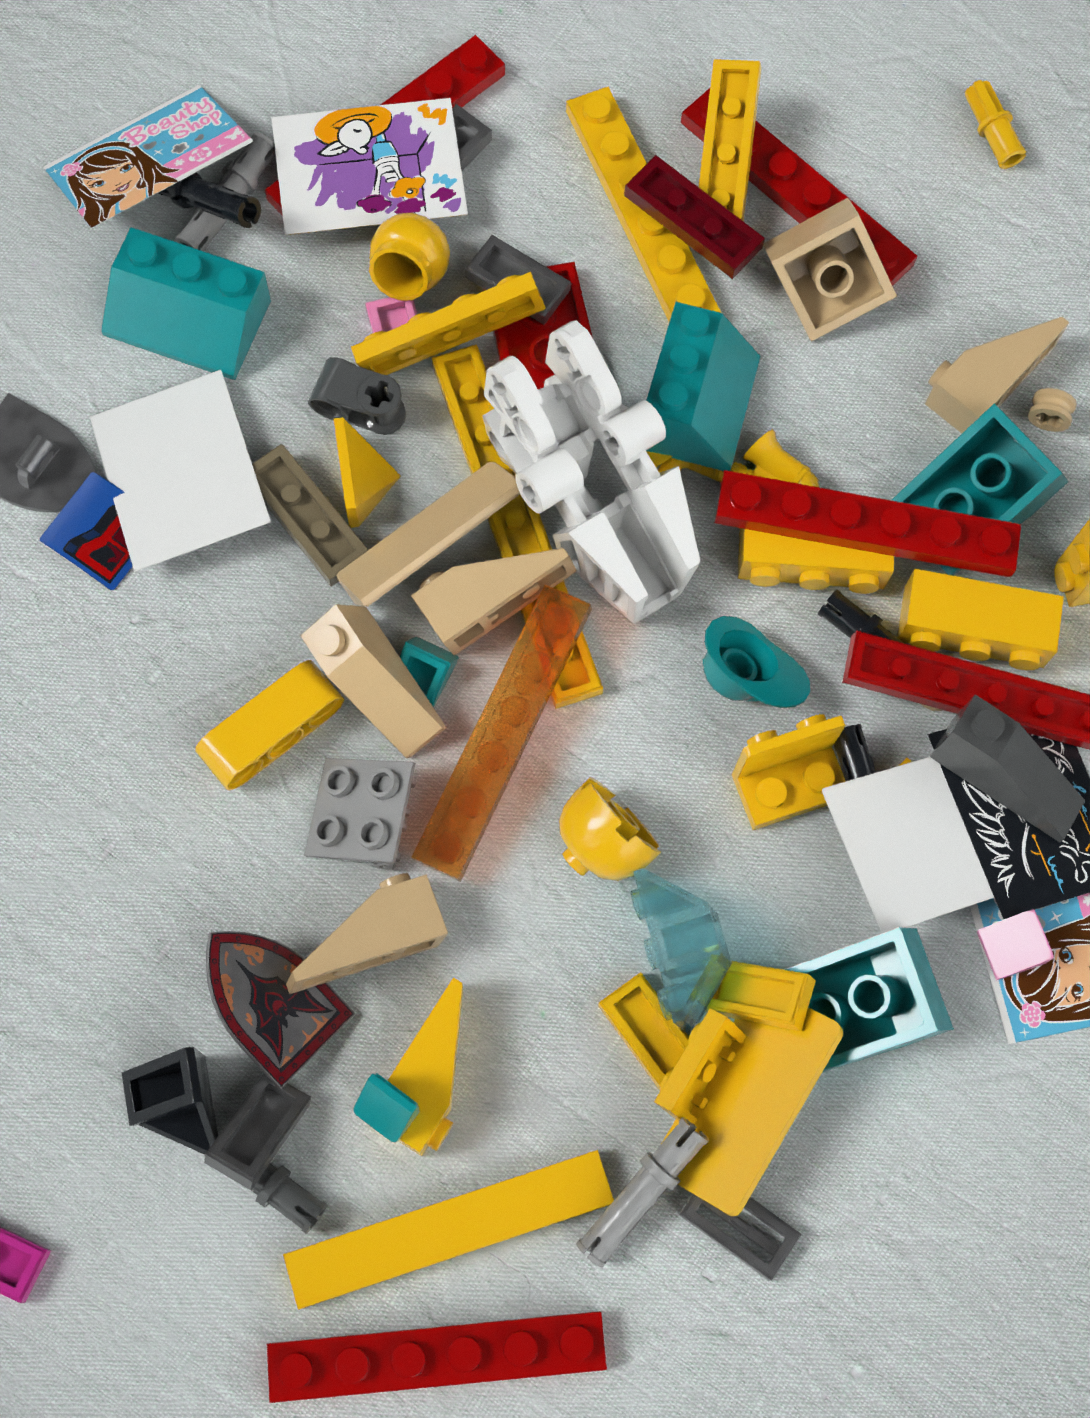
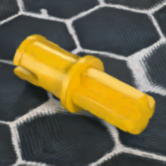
M975 81L972 86L966 89L965 97L979 123L977 128L978 134L981 137H986L998 161L999 168L1007 169L1013 167L1026 157L1027 152L1011 125L1013 120L1010 111L1003 109L989 81Z

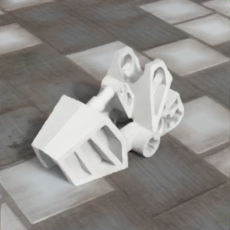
M577 320L571 321L553 331L549 336L545 363L553 371L554 375L545 380L544 388L537 389L525 366L514 356H509L487 369L484 396L494 409L482 416L486 433L501 461L515 472L517 488L526 504L536 513H542L555 505L567 526L553 534L556 549L564 548L577 570L575 573L635 624L680 596L701 561L679 466L658 472L646 450L663 441L666 437L665 425L661 416L653 405L646 400H641L629 408L621 404L620 390L592 336ZM596 439H600L603 448L628 489L616 496L615 500L605 507L598 498L594 499L584 486V479L588 475L593 452V441Z

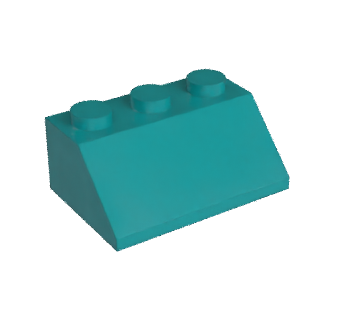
M130 227L111 266L101 330L103 336L211 373L221 370L223 377L236 380L271 303L265 272Z
M675 302L646 399L661 416L665 425L666 437L663 441L646 451L672 456L671 458L721 471H731L761 356L723 313Z

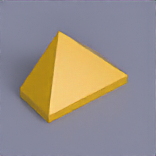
M343 417L335 418L334 426L349 527L354 528L359 527L401 475Z

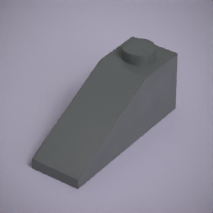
M976 694L952 719L930 755L932 759L1058 842H1062L1065 839L1085 802L1083 797L1020 723Z

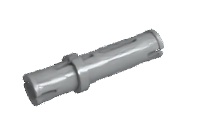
M255 132L251 137L254 142L246 145L234 162L229 161L222 169L223 176L219 180L218 185L241 194H252L258 187L257 180L276 156L274 142L264 134ZM198 209L186 227L176 236L175 242L205 251L215 235L218 234L227 222V219H222Z
M682 1117L679 1120V1124L653 1154L647 1152L640 1160L643 1165L642 1168L583 1238L577 1241L578 1249L583 1254L588 1250L590 1254L587 1258L595 1265L603 1267L606 1264L607 1259L667 1188L674 1190L680 1182L678 1175L703 1145L709 1142V1139L702 1131L699 1133L695 1131L697 1127L689 1120Z

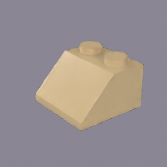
M849 198L763 244L811 342L897 297L860 215Z

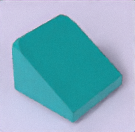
M413 637L405 642L400 658L434 707L457 664L459 656L453 655L451 652L422 638Z
M372 1073L368 1078L354 1106L356 1116L394 1143L400 1140L420 1112L419 1106L414 1100L378 1073Z

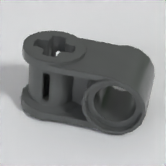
M330 357L326 360L308 400L309 406L321 416L330 420L343 417L349 424L373 431L376 434L387 435L394 433L401 428L406 418L404 403L401 401L400 386L395 379L388 375L358 367L352 362L337 357Z

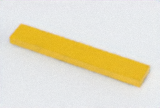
M595 1150L283 1254L297 1308L300 1310L609 1206L614 1199L599 1152Z

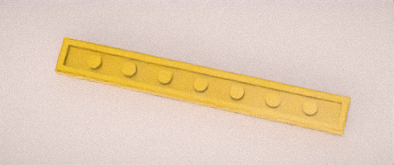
M477 344L432 357V366L471 475L488 462H495L515 477L516 474L513 469L501 461L486 433L482 415L494 408L484 396L487 370ZM521 494L487 518L501 558L552 550L540 514L534 512L526 504ZM563 580L520 610L555 709L603 694L601 680Z

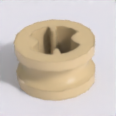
M1045 388L1036 391L1032 399L1034 406L1030 408L1028 413L1029 421L1034 426L1046 431L1059 432L1069 429L1072 423L1071 414L1075 411L1077 405L1076 399L1069 393L1059 389Z

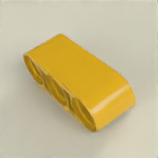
M306 660L292 668L209 731L198 742L195 752L226 790H234L248 782L331 718L343 705L344 698L312 660Z

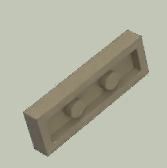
M280 444L252 463L265 505L332 587L339 582L336 576L337 573L368 551V549L285 446Z

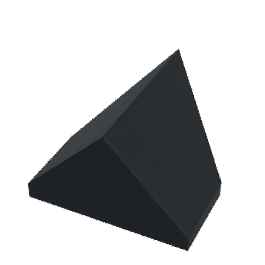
M185 1047L122 1072L129 1126H142L197 1152L206 1154L218 1137L205 1055L195 1047Z

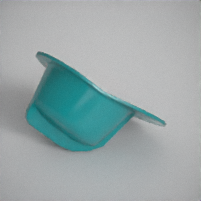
M721 616L711 621L705 630L704 643L707 653L703 659V670L707 681L716 692L732 701H761L764 704L778 708H792L805 702L810 693V680L805 670L791 656L768 640L757 628L747 621L732 616Z

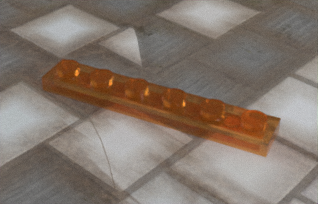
M544 585L411 857L414 861L461 882L592 611L590 603Z

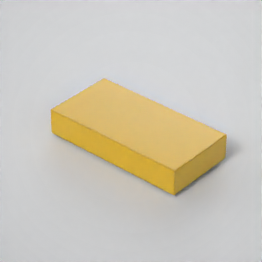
M715 958L700 1008L706 1013L711 1008L728 1018L802 1031L816 980L806 973Z
M640 972L598 1003V1007L660 1090L664 1076L676 1066L686 1049L689 1036Z

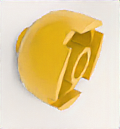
M589 777L573 793L563 807L559 819V830L568 848L562 855L567 863L582 876L590 870L605 880L619 881L632 877L648 866L661 853L657 849L659 845L636 815L628 807L623 809L618 803L611 800L616 795L592 777Z

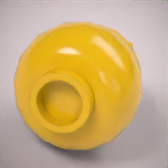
M399 213L385 220L373 235L370 245L369 273L373 283L381 292L397 300H414L422 296L424 292L434 288L448 269L450 248L446 235L436 223L426 216L415 213Z

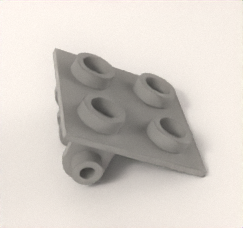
M325 758L304 856L373 862L372 866L375 868L393 870L395 862H399L401 858L398 850L401 832H405L407 829L404 818L410 815V810L407 806L411 788H414L416 785V780L413 779L416 763Z

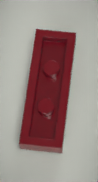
M657 155L625 185L624 196L731 279L763 248L765 238Z

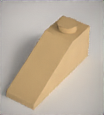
M1059 317L965 350L953 364L945 360L928 381L933 388L925 405L960 433H963L994 403L998 407L1001 406L1057 345L1070 322L1063 317Z
M560 548L454 566L446 572L438 571L428 576L420 584V590L411 596L443 644L453 655H456L577 570L565 549Z
M335 604L300 635L326 676L405 758H411L447 728L367 607Z
M403 873L382 881L379 884L380 889H377L292 971L286 983L289 994L438 947L447 936L448 931L427 874L411 879L408 873Z

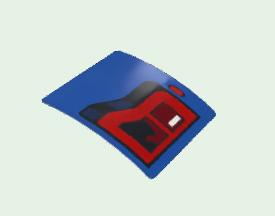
M92 472L42 534L40 542L69 560L109 590H114L132 568V562L113 498L125 492L97 473Z

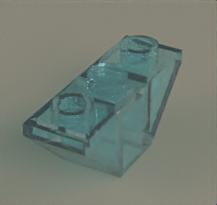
M642 868L634 871L637 889L631 890V898L638 918L640 920L646 919L651 937L644 939V947L648 961L653 970H660L664 988L657 990L659 1004L667 1021L673 1019V1023L683 1031H691L700 1022L732 964L719 916L707 901Z

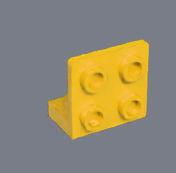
M824 714L814 715L795 725L797 730L779 736L776 730H770L757 734L747 740L748 746L743 748L731 775L752 830L828 806L822 789L845 782L832 748L846 726L842 716L827 720Z

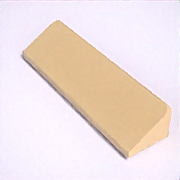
M488 462L340 570L336 575L337 580L355 605L368 607L520 495L515 477L497 463Z

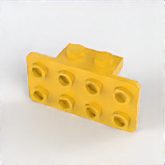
M808 1007L802 1031H796L735 1019L732 1022L727 1016L711 1008L708 1010L702 1022H699L691 1031L688 1045L676 1066L664 1076L660 1092L654 1101L676 1119L664 1140L679 1124V1120L682 1117L697 1127L695 1131L698 1133L702 1131L709 1139V1142L703 1145L678 1175L680 1179L678 1185L728 1216H737L742 1212L843 1037V1029L835 1020Z

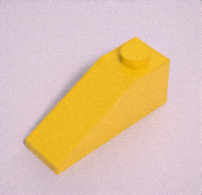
M454 977L388 1079V1082L414 1100L419 1106V1114L398 1142L420 1156H423L428 1146L437 1151L454 1124L446 1117L450 1113L452 1106L463 1000V983Z

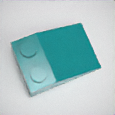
M994 403L891 501L1022 524L1069 481ZM939 565L948 575L952 576L962 570L961 568Z
M899 927L785 969L809 974L816 980L808 1007L835 1020L843 1029V1037L823 1072L954 1030L917 928Z

